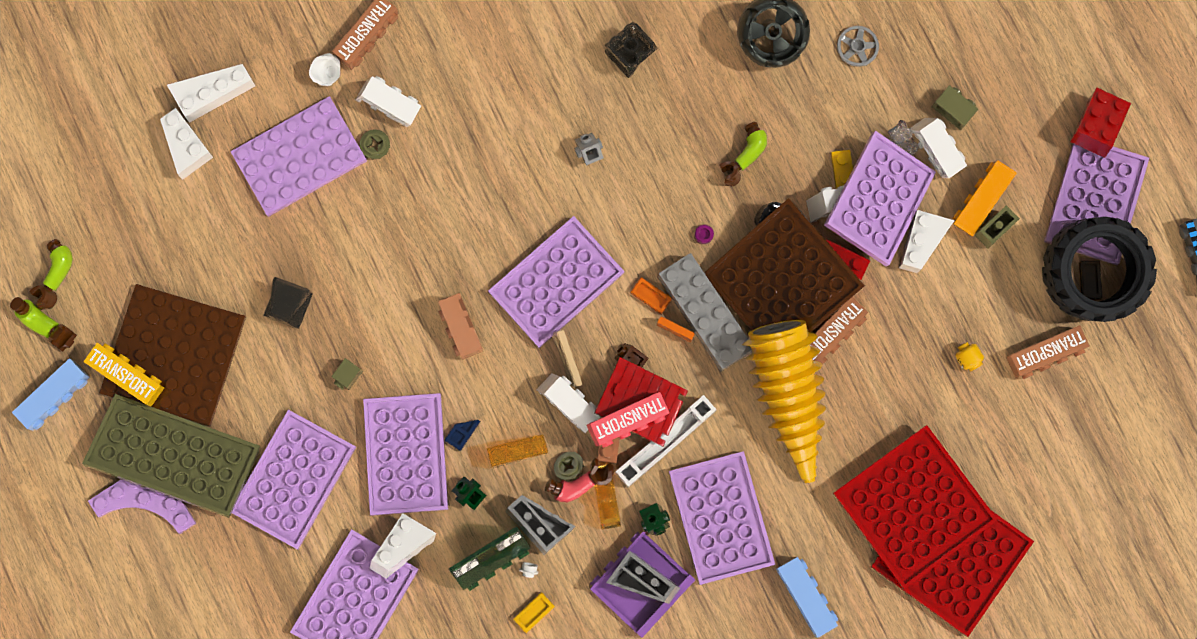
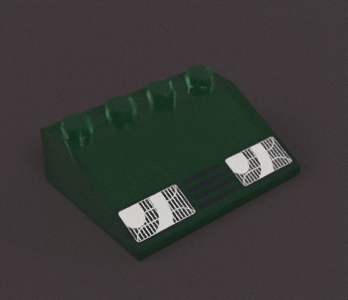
M516 526L450 567L449 571L463 590L468 589L471 591L479 586L478 582L485 578L487 581L494 577L496 570L500 568L505 570L513 565L512 560L517 557L521 560L529 555L528 551L531 547L520 529Z

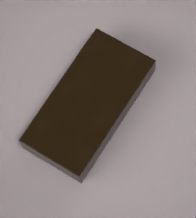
M1100 260L1080 261L1081 293L1089 299H1102Z

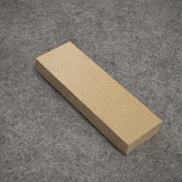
M564 330L553 332L568 380L572 383L570 386L578 387L583 385Z

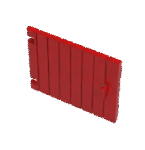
M619 357L594 414L604 417L660 392L669 410V414L665 415L666 419L656 424L652 421L647 424L648 428L639 432L635 429L631 432L664 447L666 441L660 437L662 434L669 435L683 404V401L678 399V396L681 394L686 397L688 390Z

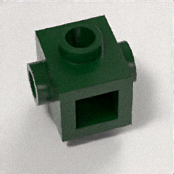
M463 477L452 490L457 496L455 498L457 502L463 507L467 504L473 510L487 496L479 489L481 485L473 478L469 481L466 477Z
M658 503L639 511L643 519L641 525L645 532L648 531V533L658 536L665 533V529L670 527L668 523L670 517L667 511H663L662 506Z

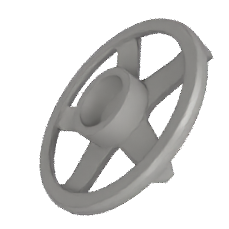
M852 26L844 30L839 36L837 51L842 61L856 67L867 66L876 58L879 51V42L876 35L870 29L863 26ZM858 29L855 39L844 36L848 31ZM864 30L873 36L875 42L864 41ZM841 40L850 46V49L844 55L841 51ZM876 47L874 55L867 60L864 52L865 49ZM854 54H858L862 63H855L848 59Z

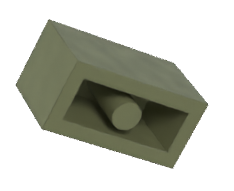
M950 85L932 106L959 130H962L978 111L976 104L972 100L963 97L960 90L955 87L952 88Z
M1006 205L975 236L989 249L1020 218Z

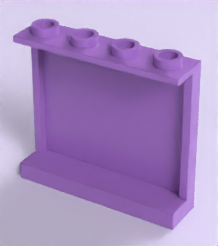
M644 531L641 534L637 532L630 539L632 544L628 548L624 546L617 553L619 558L614 563L610 561L605 566L604 570L606 572L602 577L597 575L590 583L592 585L590 590L641 638L695 581ZM631 551L678 585L680 590L670 604L606 582L627 553Z

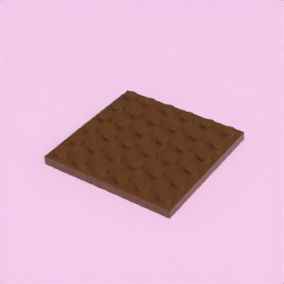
M790 198L783 202L704 272L713 287L751 331L773 323L804 320L806 321L808 332H812L865 287L864 283Z
M136 284L113 353L117 356L121 353L130 359V365L134 367L137 364L146 370L145 375L148 377L153 375L162 381L160 385L164 389L151 407L190 421L211 426L246 316ZM104 377L100 394L112 398L117 394L145 404Z

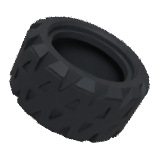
M1095 217L1069 224V226L1062 228L1053 237L1052 243L1047 246L1043 257L1044 267H1042L1043 282L1048 288L1046 289L1048 295L1055 304L1060 306L1059 308L1062 311L1080 320L1108 322L1131 315L1137 311L1136 308L1146 302L1152 292L1150 289L1156 281L1157 269H1154L1156 257L1152 246H1148L1147 237L1138 228H1133L1129 222L1119 218ZM1095 237L1103 238L1113 243L1122 253L1126 265V275L1120 289L1110 298L1099 302L1085 297L1075 286L1071 274L1072 260L1076 251L1086 241Z

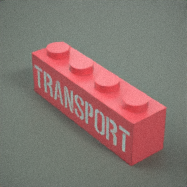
M658 392L586 426L595 446L602 445L604 448L613 444L612 440L617 437L622 440L630 436V431L637 429L639 432L648 428L647 424L652 421L656 424L665 420V415L669 414V410L661 393Z

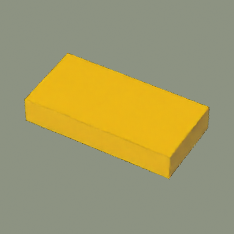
M541 592L513 620L527 633L555 606Z

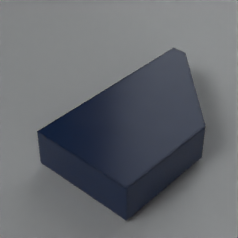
M474 420L455 424L445 441L459 451H462L481 421Z

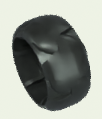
M754 0L744 9L739 18L737 26L738 42L747 57L756 64L763 67H783L798 59L800 54L806 49L810 38V23L803 8L793 0ZM772 8L777 10L775 21L767 19L762 24L756 22V17L761 12ZM792 18L795 23L796 32L793 41L791 40L789 44L780 37L782 34L781 25ZM771 26H773V27H774V30H773V31L771 30V33H770L768 30H769V28H770ZM764 35L773 40L774 53L761 51L756 47L752 39H757Z

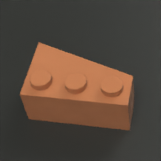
M460 293L438 301L441 308L438 311L442 322L446 321L448 328L445 329L449 339L453 338L456 344L452 346L456 356H461V359L464 360L484 352Z

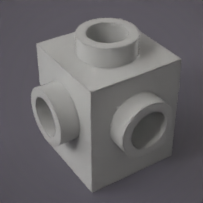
M593 133L584 134L580 138L575 139L577 147L574 149L577 157H582L586 165L604 158L601 149H603L602 143L599 138H595Z

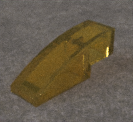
M607 465L599 466V469H603ZM612 476V480L608 484L594 485L602 530L621 527Z

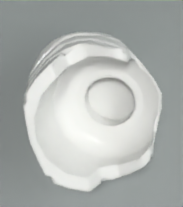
M331 53L316 57L309 70V76L313 82L322 86H331L340 77L339 58Z

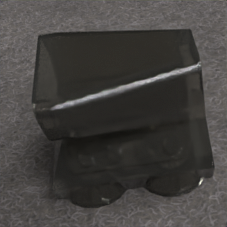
M633 21L604 45L606 47V55L628 78L634 74L641 62L658 49L653 40Z
M274 277L271 298L263 316L299 329L313 293L307 288Z

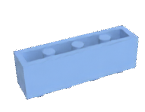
M69 358L12 413L27 429L37 430L43 426L44 420L48 416H53L59 410L58 407L63 402L66 403L73 397V393L77 389H81L87 384L90 376L74 360Z
M795 557L778 567L776 571L815 638H818L838 626L836 623L838 618L833 610L829 611L826 604H828V601L824 594H819L816 589L818 584L814 577H809L806 572L808 567L805 561Z

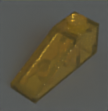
M544 435L486 448L492 469L548 454Z

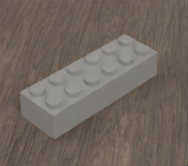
M691 253L658 274V279L670 297L673 298L672 300L720 372L752 352L751 347L742 345L748 340L747 336Z

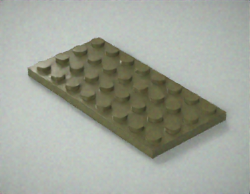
M115 394L82 464L230 518L260 450V446Z

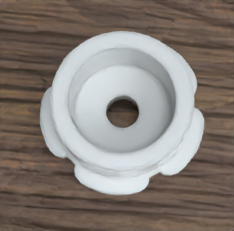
M523 562L522 568L519 571L523 572V576L533 578L534 575L538 574V565Z

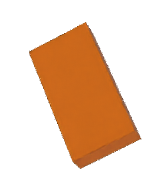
M642 277L630 292V294L661 315L673 299Z
M660 317L657 322V326L690 343L695 335L694 332L664 317Z

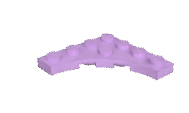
M122 479L88 500L99 518L123 508H140L162 516L176 529L178 534L183 533L196 524L195 519L183 501Z

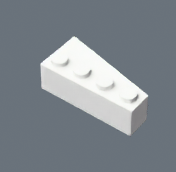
M240 64L168 84L167 86L185 118L190 123L255 87V84L244 65Z

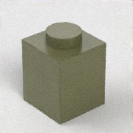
M345 358L331 377L335 379L334 384L342 390L345 387L350 390L363 371Z

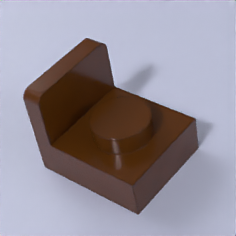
M626 343L618 348L616 351L617 355L614 358L618 361L619 357L640 367H643L649 359L633 345Z

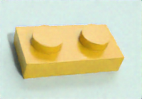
M850 150L831 152L836 189L846 184L853 170Z

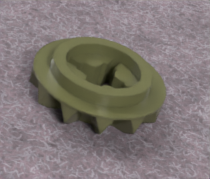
M370 130L360 140L362 153L365 157L372 160L381 159L384 155H387L390 148L388 136L380 130ZM372 138H374V140L377 143L380 142V144L378 145V151H376L374 147L370 148V146L373 145Z
M576 452L563 453L554 464L556 476L568 482L572 478L576 479L579 473L582 474L581 470L584 467L583 459ZM565 465H572L574 468L567 469Z

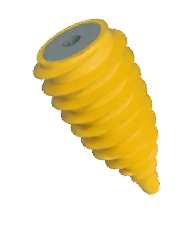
M804 320L784 321L756 328L748 333L749 339L742 345L751 347L752 353L745 359L755 361L756 367L750 370L749 373L758 375L760 379L752 387L761 388L764 392L757 401L767 402L769 408L762 414L771 415L774 419V422L768 428L778 429L781 435L776 441H784L788 449L786 453H790L801 479L804 480V483L814 482L817 476L816 456L819 453L816 450L817 443L822 439V436L817 434V431L825 425V421L819 419L818 416L826 410L824 405L817 403L826 394L825 391L816 388L824 381V377L815 374V372L821 369L822 363L813 360L820 353V349L810 346L818 336L815 333L808 332L806 321Z

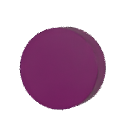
M708 225L698 226L695 230L696 241L700 244H708L712 241L714 236L713 229Z

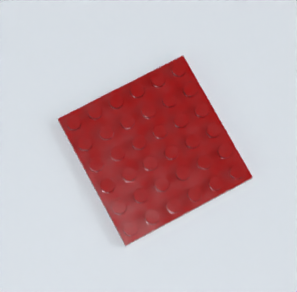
M928 425L921 428L833 493L902 589H906L998 521Z
M993 512L998 521L906 589H902L879 556L870 567L960 633L969 637L1034 541Z

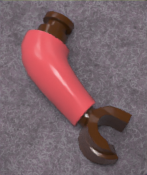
M594 458L590 465L591 471L569 482L564 480L554 482L550 478L546 483L545 491H551V494L554 495V499L557 501L571 502L586 493L595 484H608L614 474V465L608 463L605 468L599 469V460Z

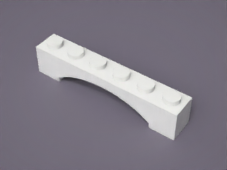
M703 395L675 420L668 436L661 435L660 438L666 441L664 447L651 441L621 466L615 474L627 487H630L715 413L717 409Z

